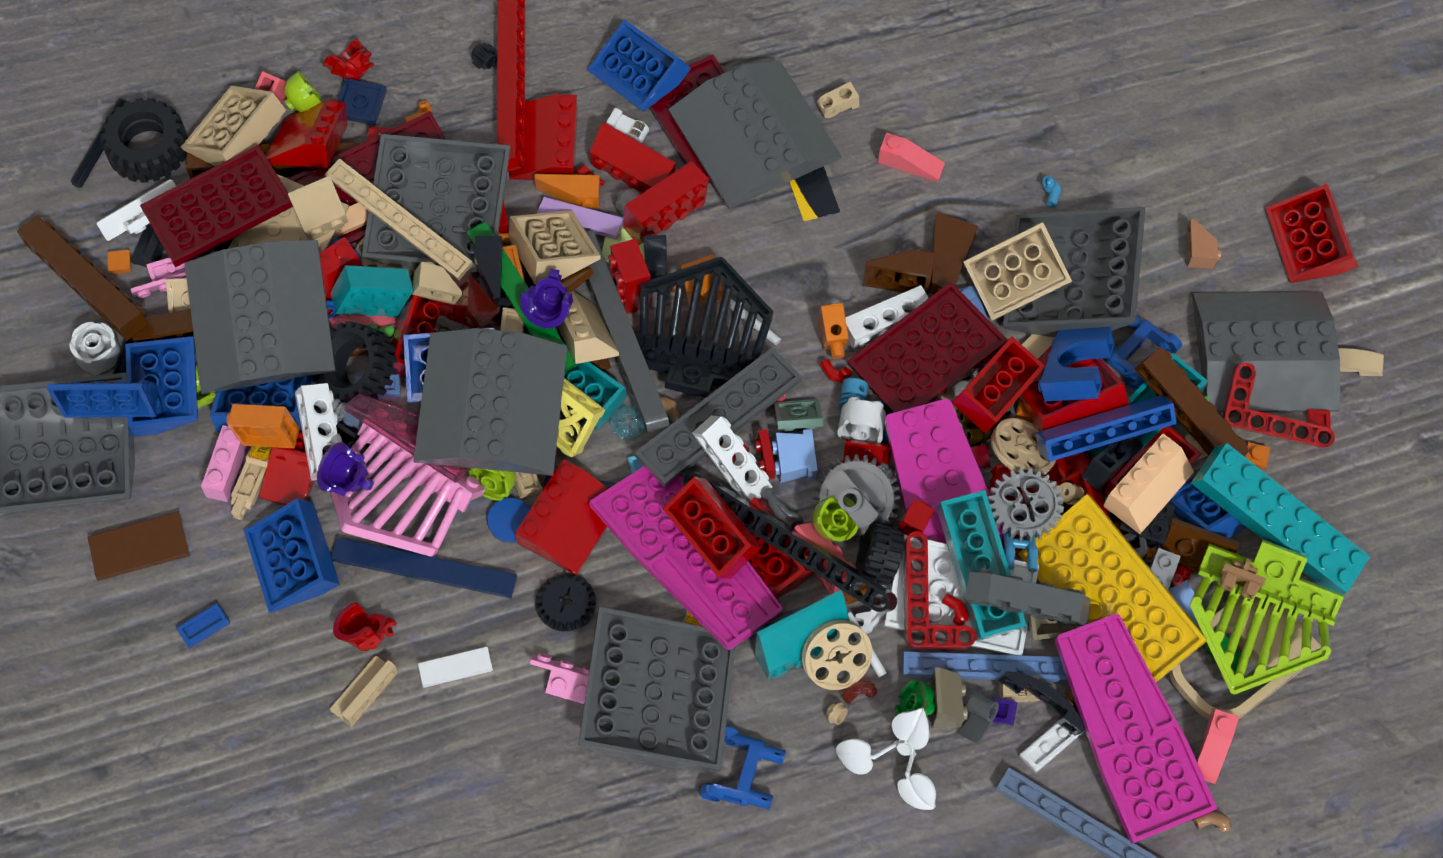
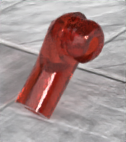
M870 680L858 681L853 683L841 695V698L847 704H850L859 694L865 693L867 697H873L877 693V688Z

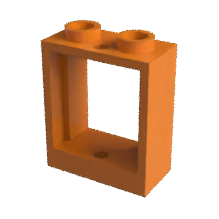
M232 404L231 412L227 415V425L243 446L295 448L300 428L286 407Z

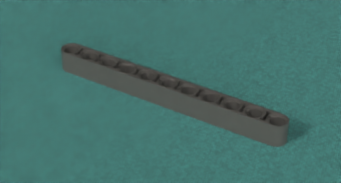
M593 230L586 231L601 255L600 260L588 265L594 275L587 280L600 316L619 351L617 359L645 430L649 433L668 427L669 420L596 236Z

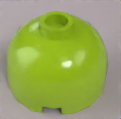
M299 71L294 73L284 85V94L287 98L284 102L292 111L296 109L299 112H303L324 102L315 88H312L309 81Z
M472 468L469 471V476L478 479L480 484L486 488L482 496L490 500L500 501L504 497L507 498L515 486V472Z
M834 496L827 497L816 505L812 522L820 537L827 541L841 542L851 539L856 534L859 528L858 525L840 507ZM845 498L849 506L856 505L850 498Z

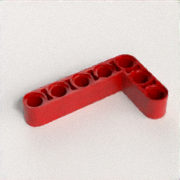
M1250 363L1239 364L1233 369L1222 418L1227 420L1231 427L1318 448L1329 447L1334 443L1335 434L1330 428L1248 409L1256 377V369ZM1241 367H1246L1249 370L1250 375L1247 379L1240 377L1239 370ZM1236 389H1241L1244 392V399L1242 401H1237L1234 398V391ZM1232 410L1239 414V420L1236 423H1232L1228 418ZM1253 416H1258L1261 419L1259 428H1254L1251 425V418ZM1276 421H1280L1283 424V431L1281 433H1276L1273 430V424ZM1298 426H1302L1306 431L1302 439L1298 438L1295 434ZM1321 431L1325 432L1328 436L1325 444L1318 441V434Z
M920 531L910 533L904 541L903 556L905 643L912 649H967L976 641V632L970 626L929 625L928 540L926 535ZM917 538L921 542V548H913L910 544V539ZM912 561L920 563V572H914L911 569L910 564ZM911 585L920 586L922 590L921 595H914L911 592ZM912 608L920 609L922 612L921 619L913 618L911 615ZM913 631H917L922 635L921 643H916L912 640L911 634ZM936 632L944 633L946 637L945 643L936 641ZM960 632H965L969 636L968 643L960 642L958 637Z

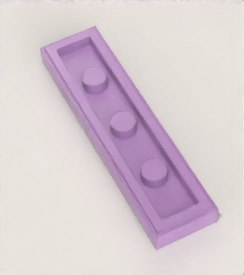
M547 197L543 198L536 213L573 211L585 231L593 230L594 234L616 240L623 227L624 219Z

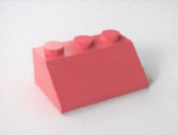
M813 522L794 527L796 532L847 563L840 547L820 537L814 528ZM808 547L804 551V556L806 559L809 557L810 554ZM827 559L823 562V569L826 571L829 566ZM848 562V563H847V564H849L850 566H852L853 568H855L854 565H853L851 562ZM846 571L842 573V581L845 583L848 579ZM814 573L830 595L841 590Z

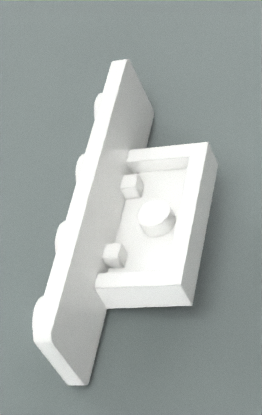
M167 180L97 221L96 224L105 239L109 241L125 231L137 234L145 230V225L149 224V221L140 205L176 187L173 180Z

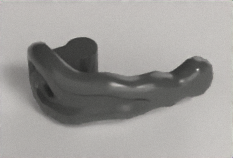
M771 488L762 490L761 497L768 500V504L777 520L793 530L797 525L804 523L801 516L792 509L788 510L778 500Z

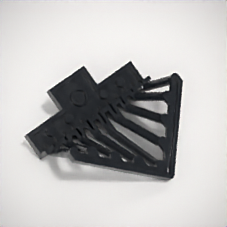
M717 257L642 282L640 290V332L634 331V334L648 368L668 373L665 389L706 398L709 396L713 384L722 386L761 356L774 311L723 257ZM713 273L700 330L695 344H692L691 340L705 275ZM721 275H723L726 282L710 345L705 347ZM695 279L685 330L681 341H678L677 335L685 282ZM676 285L668 338L663 337L666 290ZM734 287L738 292L725 345L722 350H719ZM657 292L654 335H651L648 332L649 294ZM746 300L750 305L748 317L738 351L732 353ZM757 314H759L763 321L752 355L746 356Z

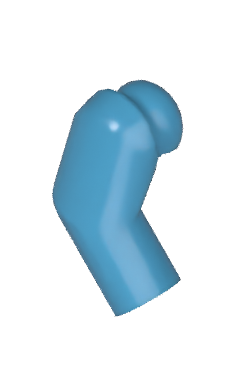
M1045 176L1042 179V184L1049 195L1046 205L1055 208L1061 194V187L1051 176Z

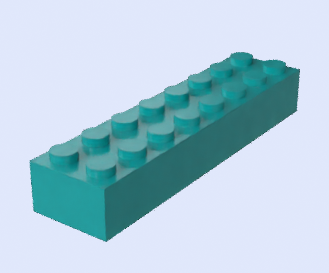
M1228 443L1214 448L1191 482V484L1259 538L1308 556L1302 572L1320 586L1346 594L1370 558L1368 554Z

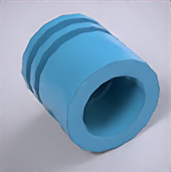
M857 378L843 380L838 405L839 409L841 410L842 406L851 397L866 401L869 388L868 383Z

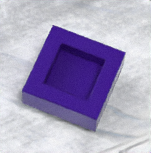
M992 698L999 703L998 712L992 723L1013 726L1018 702Z

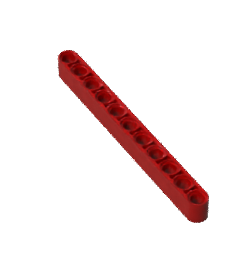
M498 0L497 144L511 146L507 173L525 167V0Z

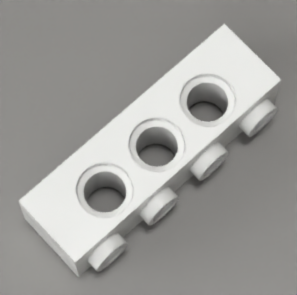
M922 286L913 288L846 317L848 341L853 350L859 347H866L909 313L905 312V309L913 311L929 299ZM884 318H891L892 321H886ZM865 326H871L874 329L869 330Z
M328 383L304 385L295 391L311 481L317 480L318 467L324 456L322 449L328 450L335 443L342 442L341 436L337 434V415L333 412V393L329 390ZM314 405L320 407L321 414L314 410ZM318 427L324 429L326 436L318 432Z
M711 415L692 434L737 495L748 502L754 497L760 499L763 489L772 488L768 481V475L756 465L755 457L745 450L742 439L730 429L731 424L722 416ZM722 436L723 444L720 446L719 439ZM735 454L736 461L733 463L732 456ZM748 471L749 477H748V479H747V481H746V480H745V474H746V472Z

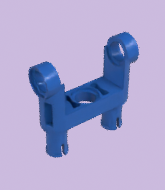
M1137 315L1135 323L1128 325L1134 330V333L1120 348L1113 349L1111 358H1106L1108 364L1125 377L1126 383L1135 391L1145 381L1134 369L1135 366L1127 360L1147 339L1170 353H1176L1182 347V342L1176 335L1162 332L1149 320H1142Z
M726 726L724 738L726 745L748 751L737 790L714 783L713 785L703 784L699 795L709 801L719 802L723 800L744 807L750 804L770 810L773 795L755 791L751 785L758 761L764 759L782 765L786 750L765 745L766 742L763 740L742 735L738 730Z

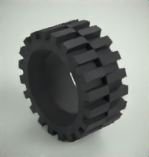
M346 321V324H336L337 329L330 328L336 371L314 375L319 377L316 383H328L329 390L332 391L334 399L337 398L354 405H368L369 401L375 402L379 400L377 394L384 396L387 392L384 387L386 385L391 386L393 380L390 379L391 374L396 375L397 369L393 368V363H398V357L392 355V353L396 352V348L394 345L389 344L392 340L385 336V333L358 322ZM366 345L369 353L366 371L358 382L351 384L346 372L348 359L354 350Z

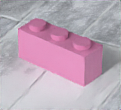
M222 426L201 485L207 498L225 502L229 501L247 446H243L229 426Z

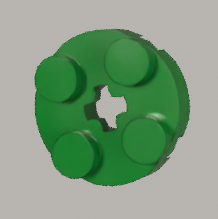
M916 680L907 683L898 696L902 699L900 706H895V717L902 712L913 711L919 708H924L926 716L931 715L936 708L931 686Z

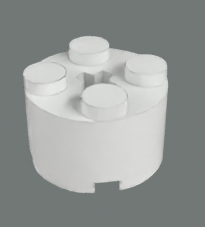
M86 322L73 331L70 350L83 370L90 372L92 375H98L115 366L121 348L112 329L108 325Z
M856 397L849 398L848 402L841 408L838 426V436L840 439L842 436L845 439L881 443L885 426L884 420L886 418V412L883 409L884 405L878 401L870 402Z

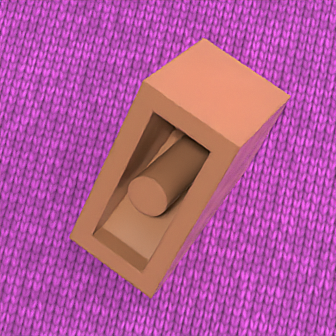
M1191 219L1186 229L1187 267L1214 269L1216 262L1220 261L1221 248H1218L1217 239L1199 222Z

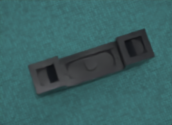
M1009 671L998 678L999 682L1016 694L1026 689L1058 712L1060 716L1056 723L1074 736L1085 730L1083 721L1074 707L1058 691L1043 681L1023 673Z

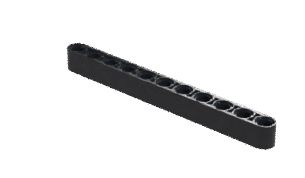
M694 472L688 473L684 477L683 487L693 477L706 479L730 509L731 503L735 502L733 512L751 533L876 612H891L896 608L897 597L893 592L705 474ZM750 513L754 515L752 523L749 522ZM769 524H771L772 526V532L770 535L767 533V527ZM787 536H790L791 543L787 547L785 540ZM808 547L810 554L809 557L806 559L804 556V551ZM825 559H827L829 563L828 569L826 571L823 569V562ZM844 571H846L848 575V579L845 583L842 581V573ZM863 583H865L867 586V592L865 593V595L861 593V586ZM883 595L886 597V605L884 607L880 604V598Z

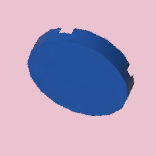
M504 498L496 502L490 508L487 516L488 528L492 536L502 542L516 543L515 533L531 510L529 506L516 498Z

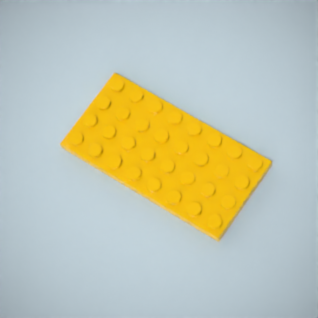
M1086 494L1061 517V521H1056V529L1049 527V535L1042 532L1041 539L1035 538L1038 548V580L1041 583L1053 584V587L1058 589L1070 588L1083 591V594L1091 599L1088 624L1113 614L1120 615L1156 683L1207 642L1208 639L1090 494ZM1022 549L1018 554L1024 562L1028 563L1027 549Z

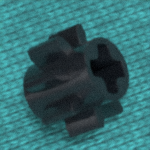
M478 44L471 53L474 60L472 64L478 69L492 68L497 61L496 49L490 44Z

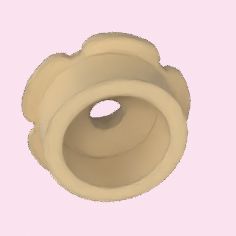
M842 702L833 703L826 713L829 723L841 724L847 716L848 709L844 707Z

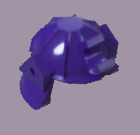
M550 269L549 278L540 280L536 286H531L521 295V308L525 317L538 327H557L569 315L573 296L560 283L562 276L559 275V270Z
M343 442L332 445L324 454L318 467L317 483L322 491L335 492L345 496L346 492H354L360 488L371 490L375 482L366 478L368 471L364 462L365 456L349 448Z

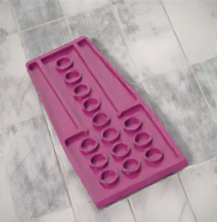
M943 399L888 414L884 422L905 513L914 499L926 502L935 511L923 533L926 535L927 540L947 544L936 506L942 501L983 490L986 491L987 497L990 496V493L954 407L949 399ZM1002 526L997 527V530L1004 550Z
M643 466L590 500L589 506L628 552L727 650L733 649L781 615L782 606L749 562L731 579L718 578L662 509L683 488V478L681 475L664 487Z
M1113 614L1058 635L1054 640L1081 720L1085 726L1100 775L1131 844L1218 809L1185 735L1120 615Z

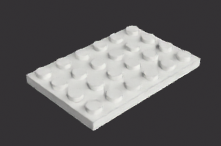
M917 538L910 539V544L913 548H921V542ZM928 540L929 625H956L953 622L955 616L953 609L941 603L946 593L964 602L947 544ZM902 556L899 569L893 578L891 592L897 597V606L893 611L886 612L883 626L904 631V557ZM1014 560V569L1010 570L1011 576L1022 577L1023 581L1036 583L1038 570L1030 572L1028 571L1027 562ZM912 561L910 564L911 569L914 572H920V563ZM911 585V592L917 596L921 595L922 590L920 586ZM911 609L913 618H922L920 609ZM1023 613L1026 627L988 639L975 641L971 646L1008 655L1022 656L1029 622L1028 614ZM970 618L963 626H970L972 628ZM939 631L935 633V638L946 640L944 633ZM960 632L958 636L960 642L968 643L969 636L965 632Z

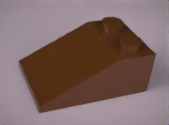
M913 249L866 261L863 286L901 293L922 286L928 295L935 253L924 249Z

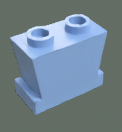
M812 429L803 430V434L776 433L775 441H772L773 455L777 454V462H774L775 475H779L780 483L807 477V481L816 480L818 470Z

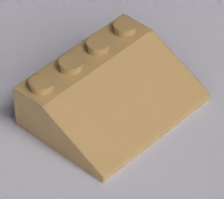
M230 86L181 148L217 166L259 145L268 136L272 127L280 121L286 109L273 92Z
M573 211L510 216L508 239L512 245L516 244L518 256L535 285L540 280L549 278L550 269L559 270L562 280L600 260L601 255Z
M1043 222L964 261L967 271L992 321L1072 282Z

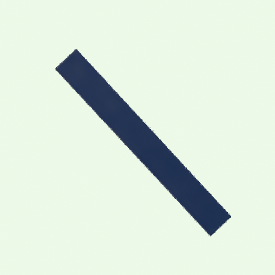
M337 538L331 556L332 561L511 599L518 578L517 574L342 538Z

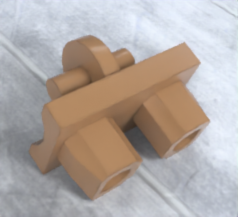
M1248 557L1244 563L1235 560L1233 566L1225 563L1219 573L1221 577L1220 588L1232 591L1235 583L1244 585L1241 595L1250 600L1263 587L1266 578L1256 575L1258 569L1250 566L1251 559Z

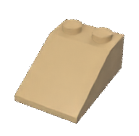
M330 176L288 193L307 239L319 238L324 235V232L331 229L338 230L345 223H348L347 216Z

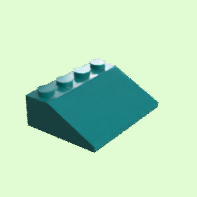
M841 590L757 632L755 658L768 679L782 677L787 673L788 669L794 666L796 668L803 666L802 651L809 635L820 625L832 620L849 621L844 595ZM837 629L829 630L827 639L835 638L837 636ZM814 647L810 655L812 657L818 656L821 652V647Z

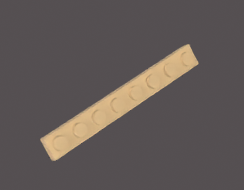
M338 159L325 174L326 177L330 176L336 186L431 260L443 267L458 281L473 265L470 259L341 159Z

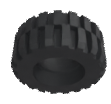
M139 98L131 103L127 101L124 103V106L115 108L112 115H108L105 119L106 123L102 125L101 129L102 147L114 171L118 172V175L123 178L128 177V180L137 182V180H140L141 183H148V180L155 182L159 181L163 176H170L171 171H176L181 166L180 162H184L187 156L186 151L181 146L188 137L179 114L176 113L173 107L167 106V103L163 101H158L157 103L155 99L147 98V100ZM156 131L163 134L160 141L148 149L134 150L127 147L130 140L139 133Z

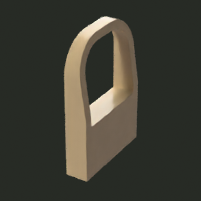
M1242 595L1239 596L1226 629V633L1230 637L1244 599ZM1255 597L1238 643L1241 650H1243L1260 599L1258 597ZM1271 602L1262 620L1250 656V660L1256 666L1274 605ZM1224 608L1217 612L1210 622L1214 630L1218 626ZM1287 608L1284 609L1279 620L1266 669L1278 663L1288 613ZM1297 619L1289 660L1299 657L1301 652L1302 625ZM1313 637L1311 639V652L1321 648V645ZM1180 664L1169 672L1173 685L1200 715L1209 719L1212 706L1206 703L1186 681L1181 672ZM1305 668L1270 681L1236 708L1219 710L1235 714L1240 719Z

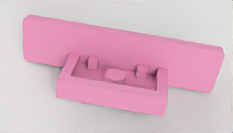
M166 258L146 264L152 282L131 288L130 290L133 297L138 296V298L148 297L151 295V292L157 290L165 292L167 291V278L186 277L185 263L175 268L171 259Z
M538 653V655L530 658L529 664L551 670L545 693L584 704L589 667H583L582 669L575 667L573 662L567 660H560V662L551 660V656L543 653Z

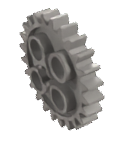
M1020 468L1017 475L1011 470L1010 477L1003 474V482L996 480V488L991 487L990 493L992 496L988 497L994 520L997 519L995 522L996 527L1003 526L1002 534L1010 531L1011 539L1018 534L1020 541L1023 540L1024 536H1027L1029 541H1032L1033 535L1041 539L1042 531L1049 535V527L1056 529V521H1061L1062 517L1059 513H1063L1064 507L1061 506L1064 498L1058 497L1061 495V489H1055L1057 482L1049 483L1050 476L1047 475L1042 478L1040 470L1034 475L1032 468L1028 470V473H1024L1023 469ZM1017 487H1020V488H1021V490H1022V495L1020 494V492H1019V490L1017 489ZM1035 488L1038 492L1029 493L1026 489ZM1011 495L1014 496L1016 500L1008 501L1005 499V497ZM1041 507L1044 508L1047 512L1041 514L1038 513L1035 509ZM1029 513H1030V515L1032 516V518L1035 520L1034 522L1031 521V519H1030V517H1029ZM1020 515L1023 516L1025 520L1017 521L1014 519V517Z

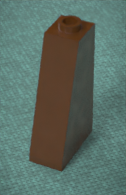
M939 212L936 213L933 226L932 253H935L930 281L931 294H935L949 282H952L955 286L957 285L964 267V261H966L974 242L978 226Z

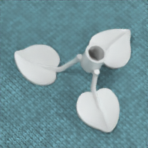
M924 708L898 714L892 721V729L899 740H895L893 744L876 754H871L870 745L861 739H847L836 747V753L842 763L855 774L868 773L873 767L871 759H876L897 747L900 754L910 756L905 772L906 778L900 779L897 784L900 796L906 803L918 809L932 810L936 807V790L933 782L923 774H910L913 760L916 756L915 750L924 748L929 740V725Z

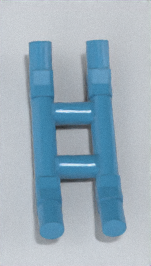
M1029 513V517H1030L1031 521L1034 522V519L1032 518V516H1031L1030 513ZM1010 531L1003 534L1004 553L1009 569H1014L1015 548L1027 549L1028 571L1036 572L1038 570V548L1035 535H1033L1032 541H1029L1027 536L1026 540L1020 541L1019 539H1011Z

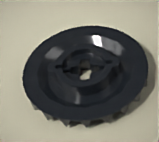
M567 572L562 575L556 574V576L548 578L544 584H541L535 600L536 611L541 621L548 627L557 631H573L584 626L592 618L596 608L595 592L591 584L576 574L571 575ZM569 594V601L572 603H567L562 611V602L560 601V599H565V597Z

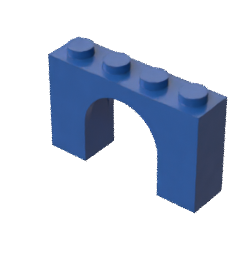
M1110 327L1058 330L1056 338L1052 341V350L1048 353V361L1043 369V376L1038 382L1039 392L1043 393L1045 401L1098 399L1102 387L1098 367L1068 368V366L1086 359L1111 358L1115 344Z

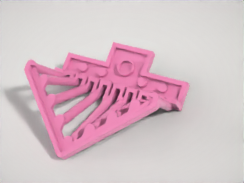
M385 412L368 415L357 434L360 437L351 449L360 452L366 443L370 444L362 454L365 456V464L368 463L376 452H380L367 467L368 475L366 478L368 479L385 461H391L372 479L375 482L372 489H363L353 500V496L359 490L346 492L345 496L331 492L340 528L348 534L433 557L437 554L457 510L465 512L470 501L482 496L486 488L480 484L478 479L464 473L461 467L414 463L417 437L411 434L407 427L393 421L392 417ZM401 468L355 513L356 509L394 470ZM414 476L373 524L365 525L360 523L403 479ZM425 484L426 486L395 529L391 532L382 530V526L418 486ZM436 492L438 496L415 536L411 538L402 535L429 496ZM448 501L450 503L449 508L432 543L423 541L444 502Z

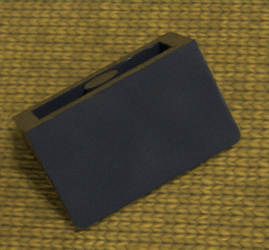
M146 225V229L143 230L131 258L132 264L147 267L146 264L160 260L164 247L152 226Z

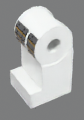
M614 108L606 124L640 143L644 141L649 132V128L645 123L623 115L622 111Z

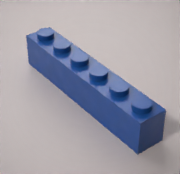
M1160 395L1036 432L1039 454L1051 462L1177 424L1174 403Z

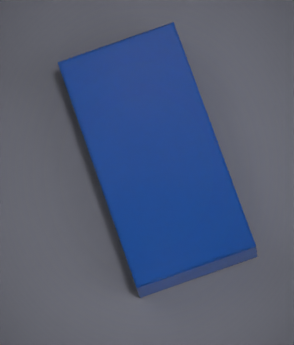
M218 603L176 627V629L190 649L229 625L230 622Z

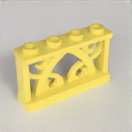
M564 378L561 409L566 418L559 420L557 447L560 448L563 454L574 457L583 452L587 440L599 418L603 416L605 409ZM567 404H568L571 408H573V410H568ZM586 418L587 421L582 429L578 421ZM571 425H573L577 431L578 438L576 441H574L572 438L566 435V432H569L571 437L574 435V430Z

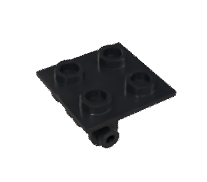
M1167 503L1141 534L1137 533L1123 521L1121 522L1120 530L1145 538L1149 548H1154L1158 543L1164 545L1175 506Z

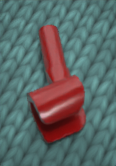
M583 165L576 170L575 175L594 174L591 173L586 165ZM600 179V185L604 186L605 181Z

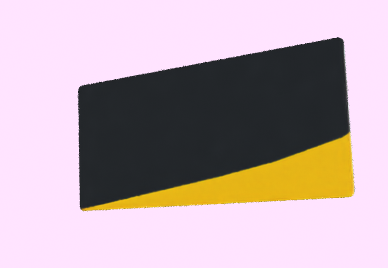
M824 166L790 181L803 221L840 212Z

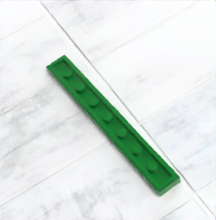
M487 222L467 231V235L473 244H475V236H495ZM503 249L501 289L531 336L565 345L554 328L538 327L525 317L521 308V295L529 288ZM568 349L565 372L577 366Z

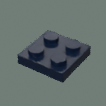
M345 78L338 102L346 103L347 120L375 126L387 89L386 86Z

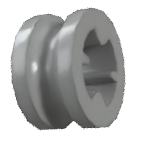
M336 398L333 400L332 407L339 422L346 415L348 404L345 402L341 403V400Z

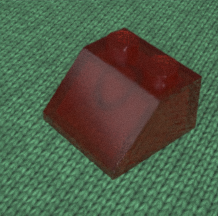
M473 277L459 287L462 291V296L455 303L453 311V322L456 324L457 330L479 329L500 313V310Z

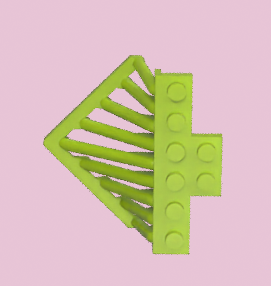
M1263 539L1254 560L1251 559L1250 566L1257 568L1256 575L1264 577L1266 580L1263 587L1255 595V597L1260 599L1235 674L1231 664L1255 597L1252 600L1244 597L1225 653L1220 643L1224 638L1234 607L1244 585L1235 583L1233 590L1230 591L1216 631H1214L1210 622L1224 593V589L1220 588L1221 577L1219 573L1221 568H1223L1225 563L1233 566L1235 560L1244 563L1246 557L1209 544L1198 575L1203 576L1190 602L1193 614L1203 635L1208 639V646L1232 694H1238L1327 660L1331 653L1328 624L1331 626L1335 625V617L1344 599V594L1300 578L1308 556ZM1216 581V587L1205 611L1202 606V599L1210 583ZM1270 602L1274 603L1256 669L1252 675L1244 677L1262 620ZM1287 608L1288 613L1278 663L1266 669L1279 620L1284 609ZM1298 613L1303 614L1301 652L1299 657L1289 660L1295 622ZM1313 619H1316L1318 621L1321 648L1311 652Z

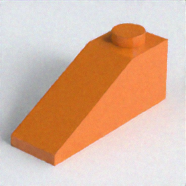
M535 174V187L537 190L569 204L588 209H599V175Z

